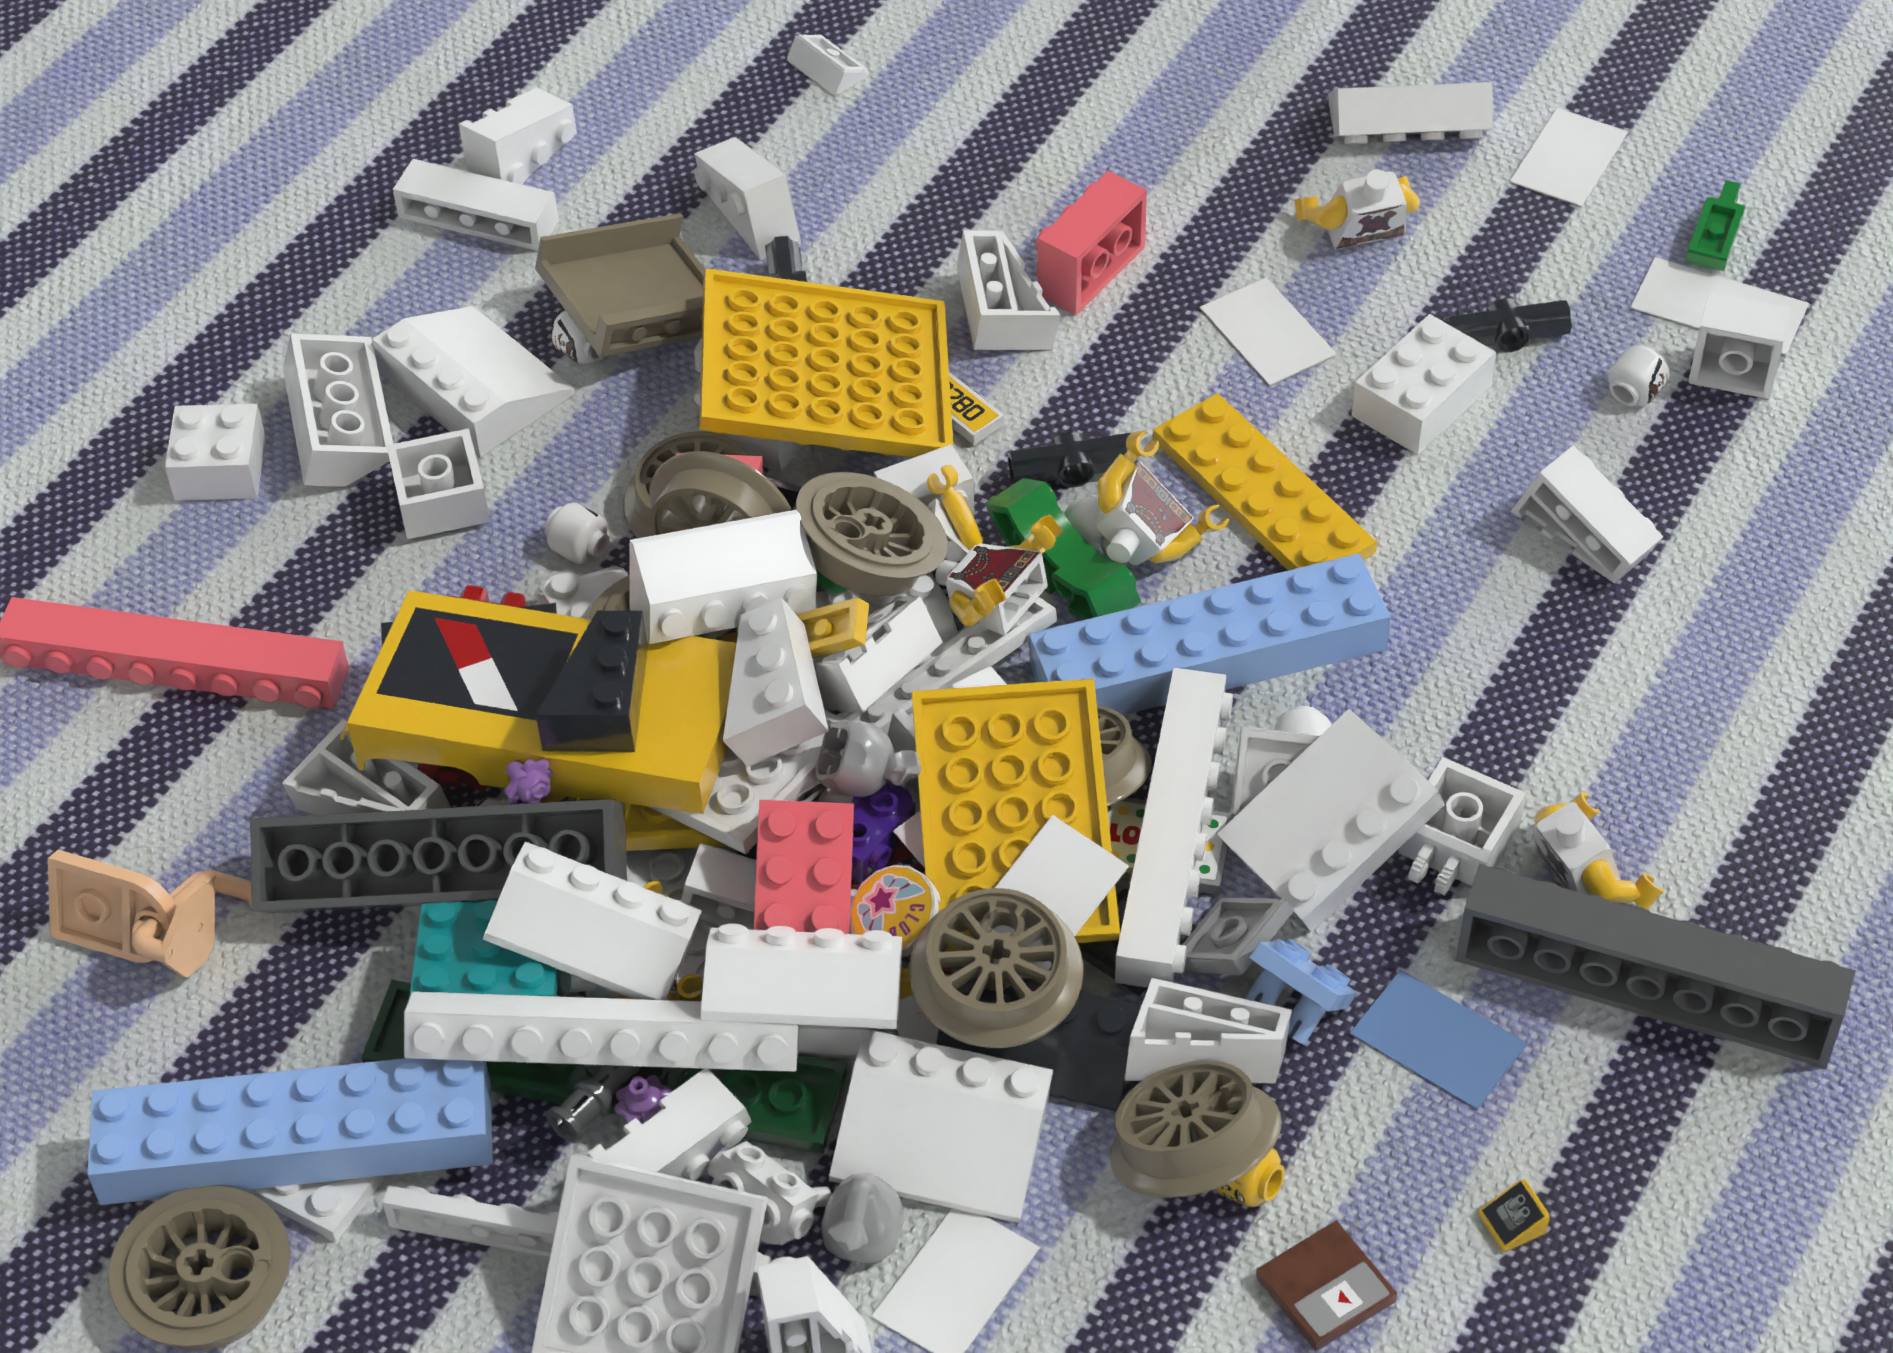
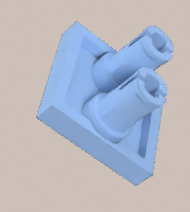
M1290 938L1286 942L1280 939L1259 942L1249 958L1264 969L1243 999L1274 1005L1287 984L1302 993V997L1291 1012L1288 1035L1294 1034L1292 1037L1294 1040L1306 1045L1308 1038L1326 1010L1329 1012L1347 1009L1358 992L1347 986L1351 979L1338 969L1328 964L1323 968L1310 961L1309 957L1312 953L1298 942Z

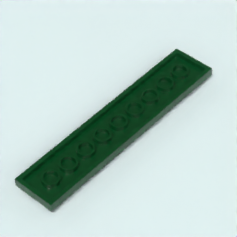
M391 979L361 1056L363 1063L405 1059L404 1012L409 1002L411 983ZM797 1054L796 1071L709 1069L747 1110L752 1122L747 1126L748 1131L742 1139L824 1154L847 1075L846 1063ZM486 1061L491 1082V1092L560 1105L574 1092L573 1086L579 1079L584 1077L591 1078L603 1066ZM642 1066L620 1089L627 1086L635 1076H641L646 1080L649 1076L656 1075L660 1083L671 1088L673 1092L705 1068ZM616 1094L612 1097V1104L607 1112L608 1114L618 1115L614 1109L616 1104L619 1103Z

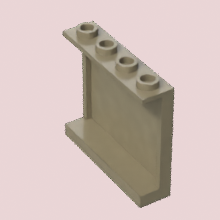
M681 213L540 238L535 270L600 357L702 338L705 268L680 238L684 218Z

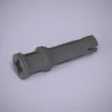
M603 1065L591 1078L584 1077L579 1079L573 1086L574 1092L559 1107L552 1106L547 1111L546 1118L550 1126L566 1141L578 1143L584 1136L583 1130L598 1115H605L610 1110L612 1097L642 1066Z

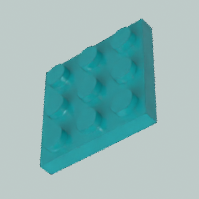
M498 900L421 904L410 996L412 992L557 997L559 969L483 940Z

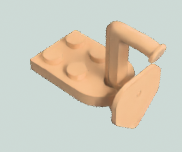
M57 850L48 857L50 937L134 962L142 963L155 960L183 977H190L206 962L212 951L215 940V893L218 892L247 901L252 908L251 881L208 869L196 872L172 893L168 894L159 883L141 873Z

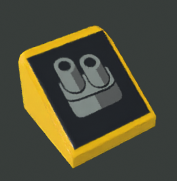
M1525 1179L1514 1183L1478 1210L1479 1217L1503 1253L1546 1234L1549 1223L1547 1210Z

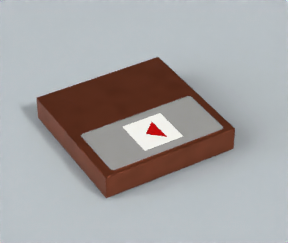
M1337 1220L1261 1265L1256 1270V1278L1315 1352L1395 1303L1398 1294Z

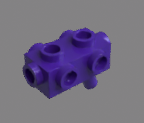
M883 785L876 793L866 797L854 796L851 804H854L851 878L861 884L874 871L883 869L886 866L891 852L901 842L893 830L915 815L916 802L913 801L911 794L902 786L892 785L888 788Z

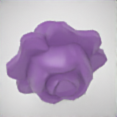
M530 759L524 765L520 761L514 760L508 764L505 773L511 778V781L504 793L509 797L508 802L510 805L539 803L541 798L548 795L550 791V778L553 771L548 768L549 762L546 759L537 762Z
M651 1075L646 1080L641 1076H635L627 1086L616 1092V1098L619 1103L614 1108L615 1112L625 1117L628 1123L637 1118L641 1124H644L662 1109L659 1105L660 1100L670 1094L672 1090L662 1085L656 1075Z

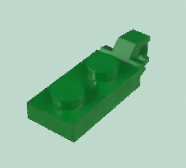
M1725 180L1719 199L1713 197L1706 198L1688 247L1685 262L1725 271L1746 207L1737 203L1741 183Z

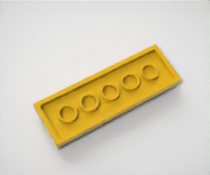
M1219 393L1214 394L1153 429V440H1158L1159 447L1288 571L1359 553L1362 559L1365 560L1376 553L1377 541Z

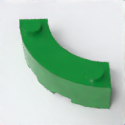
M1022 478L984 503L1007 546L1020 545L1032 535L1030 529L1033 524L1045 515H1051L1062 528V533L1055 537L1056 542L1054 546L1042 553L1048 585L1044 591L1049 595L1057 591L1064 599L1071 603L1068 606V611L1081 620L1132 609L1141 603L1135 588L1136 579L1126 565L1113 561L1097 551L1079 534L1060 509L1054 491L1046 482Z

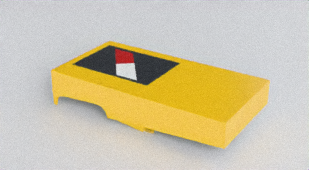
M408 590L342 731L340 739L344 740L345 736L350 734L358 769L363 771L365 770V762L372 758L455 767L472 774L480 785L507 788L511 778L505 773V770L510 762L518 760L524 765L530 759L536 762L546 759L549 762L548 768L553 771L550 778V791L548 793L550 796L556 794L594 800L613 799L625 804L704 814L728 746L723 741L737 643L696 636L654 644L647 642L648 651L635 752L542 751L536 714L591 619Z

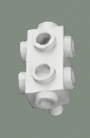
M747 1141L727 1151L719 1152L712 1159L708 1167V1174L714 1178L712 1185L768 1197L760 1240L769 1244L783 1245L795 1238L800 1239L810 1230L814 1222V1214H812L814 1207L826 1206L831 1197L828 1187L811 1188L801 1181L796 1174L787 1171L765 1155L760 1148L753 1146Z

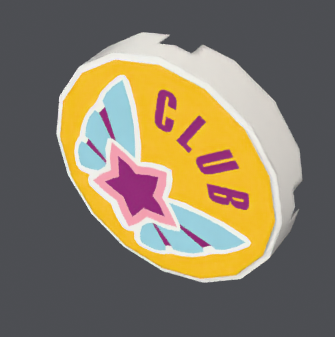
M892 865L877 870L862 882L852 899L850 908L852 933L863 935L868 931L880 930L886 931L892 936H901L902 956L911 955L918 935L930 919L938 913V901L941 903L939 892L927 876L910 866Z

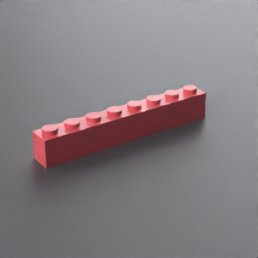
M11 597L0 621V655L4 664H10L18 668L32 667L52 670L57 673L68 672L90 675L99 679L112 678L134 681L142 685L156 684L176 687L180 690L192 689L214 692L223 696L236 695L258 698L266 702L280 701L301 704L309 708L324 707L334 709L349 671L343 641Z

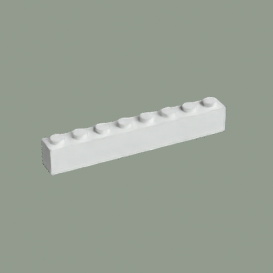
M1173 668L1116 953L1115 983L1148 988L1152 978L1173 983L1174 973L1183 974L1187 946L1180 945L1181 935L1190 936L1194 908L1187 907L1189 897L1197 898L1201 871L1194 870L1195 860L1204 861L1207 834L1201 833L1202 824H1211L1214 798H1209L1207 795L1209 789L1217 790L1220 763L1214 762L1215 754H1224L1227 728L1220 727L1222 719L1230 720L1233 694L1225 693V674Z
M412 992L404 1012V1058L796 1071L799 1024L701 1020L702 1002Z

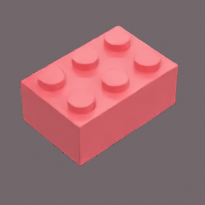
M1107 171L1096 182L1089 184L1084 194L1075 203L1068 205L1063 210L1061 216L1050 227H1045L1039 233L1036 240L1037 282L1043 289L1042 297L1045 300L1077 315L1145 248L1146 189Z
M759 800L753 930H767L774 926H787L793 928L795 932L815 933L819 929L834 928L841 930L844 934H849L854 804Z

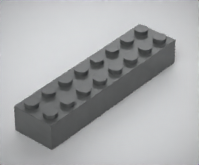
M606 799L250 819L252 911L287 913L421 906V904L498 900L510 870L525 842L546 848L553 853L584 865L592 866L599 871L627 881L625 803Z
M1479 864L1464 908L1456 955L1457 962L1827 1069L1845 1015L1856 971L1842 967L1832 961H1820L1793 953L1786 948L1767 946L1746 940L1736 934L1714 931L1700 927L1690 921H1679L1651 913L1641 907L1626 906L1605 900L1595 894L1580 893L1559 887L1549 881L1534 880L1513 874L1503 868H1492Z

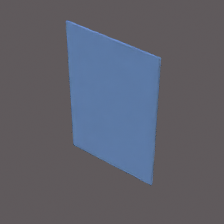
M1403 970L1397 973L1350 1032V1035L1476 1110L1479 1109L1528 1044Z

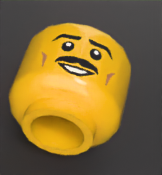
M1272 1148L1257 1166L1240 1178L1215 1189L1216 1192L1250 1207H1256L1265 1201L1273 1200L1280 1191L1285 1176V1169L1281 1165V1159L1277 1151Z

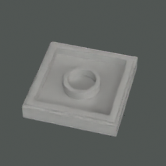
M1221 897L1182 944L1187 946L1184 972L1243 975L1253 963V960L1249 957L1258 943L1270 941L1294 912L1286 899Z

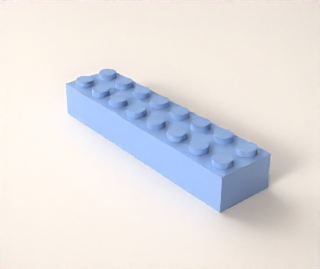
M1359 553L1029 633V667L1035 682L1094 678L1097 705L1111 708L1122 715L1166 705L1173 668L1225 674V690L1385 651L1387 650L1391 616Z
M405 1058L92 1091L88 1177L100 1205L161 1199L183 1189L221 1185L241 1190L493 1164L491 1082L486 1061Z

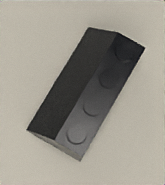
M953 967L951 975L964 967ZM1020 977L1032 992L1042 985L1033 980ZM972 979L956 990L968 996L977 979ZM1012 986L1003 990L1004 1002L1009 1003L1021 999ZM985 988L979 1001L995 1004L996 991ZM1080 991L1074 1007L1056 1028L1026 1044L1005 1048L980 1047L959 1041L938 1029L936 1044L1052 1069L1053 1074L1049 1096L1117 1112L1126 1084L1125 1074L1130 1036L1141 1004Z

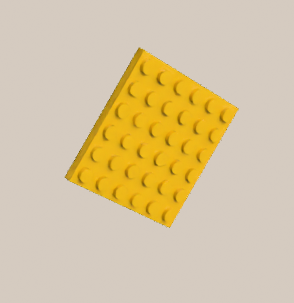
M706 268L703 280L699 430L711 431L716 434L750 436L761 440L773 439L796 442L801 445L812 444L835 447L846 451L858 450L879 453L885 456L897 455L912 458L951 444L953 445L945 301Z

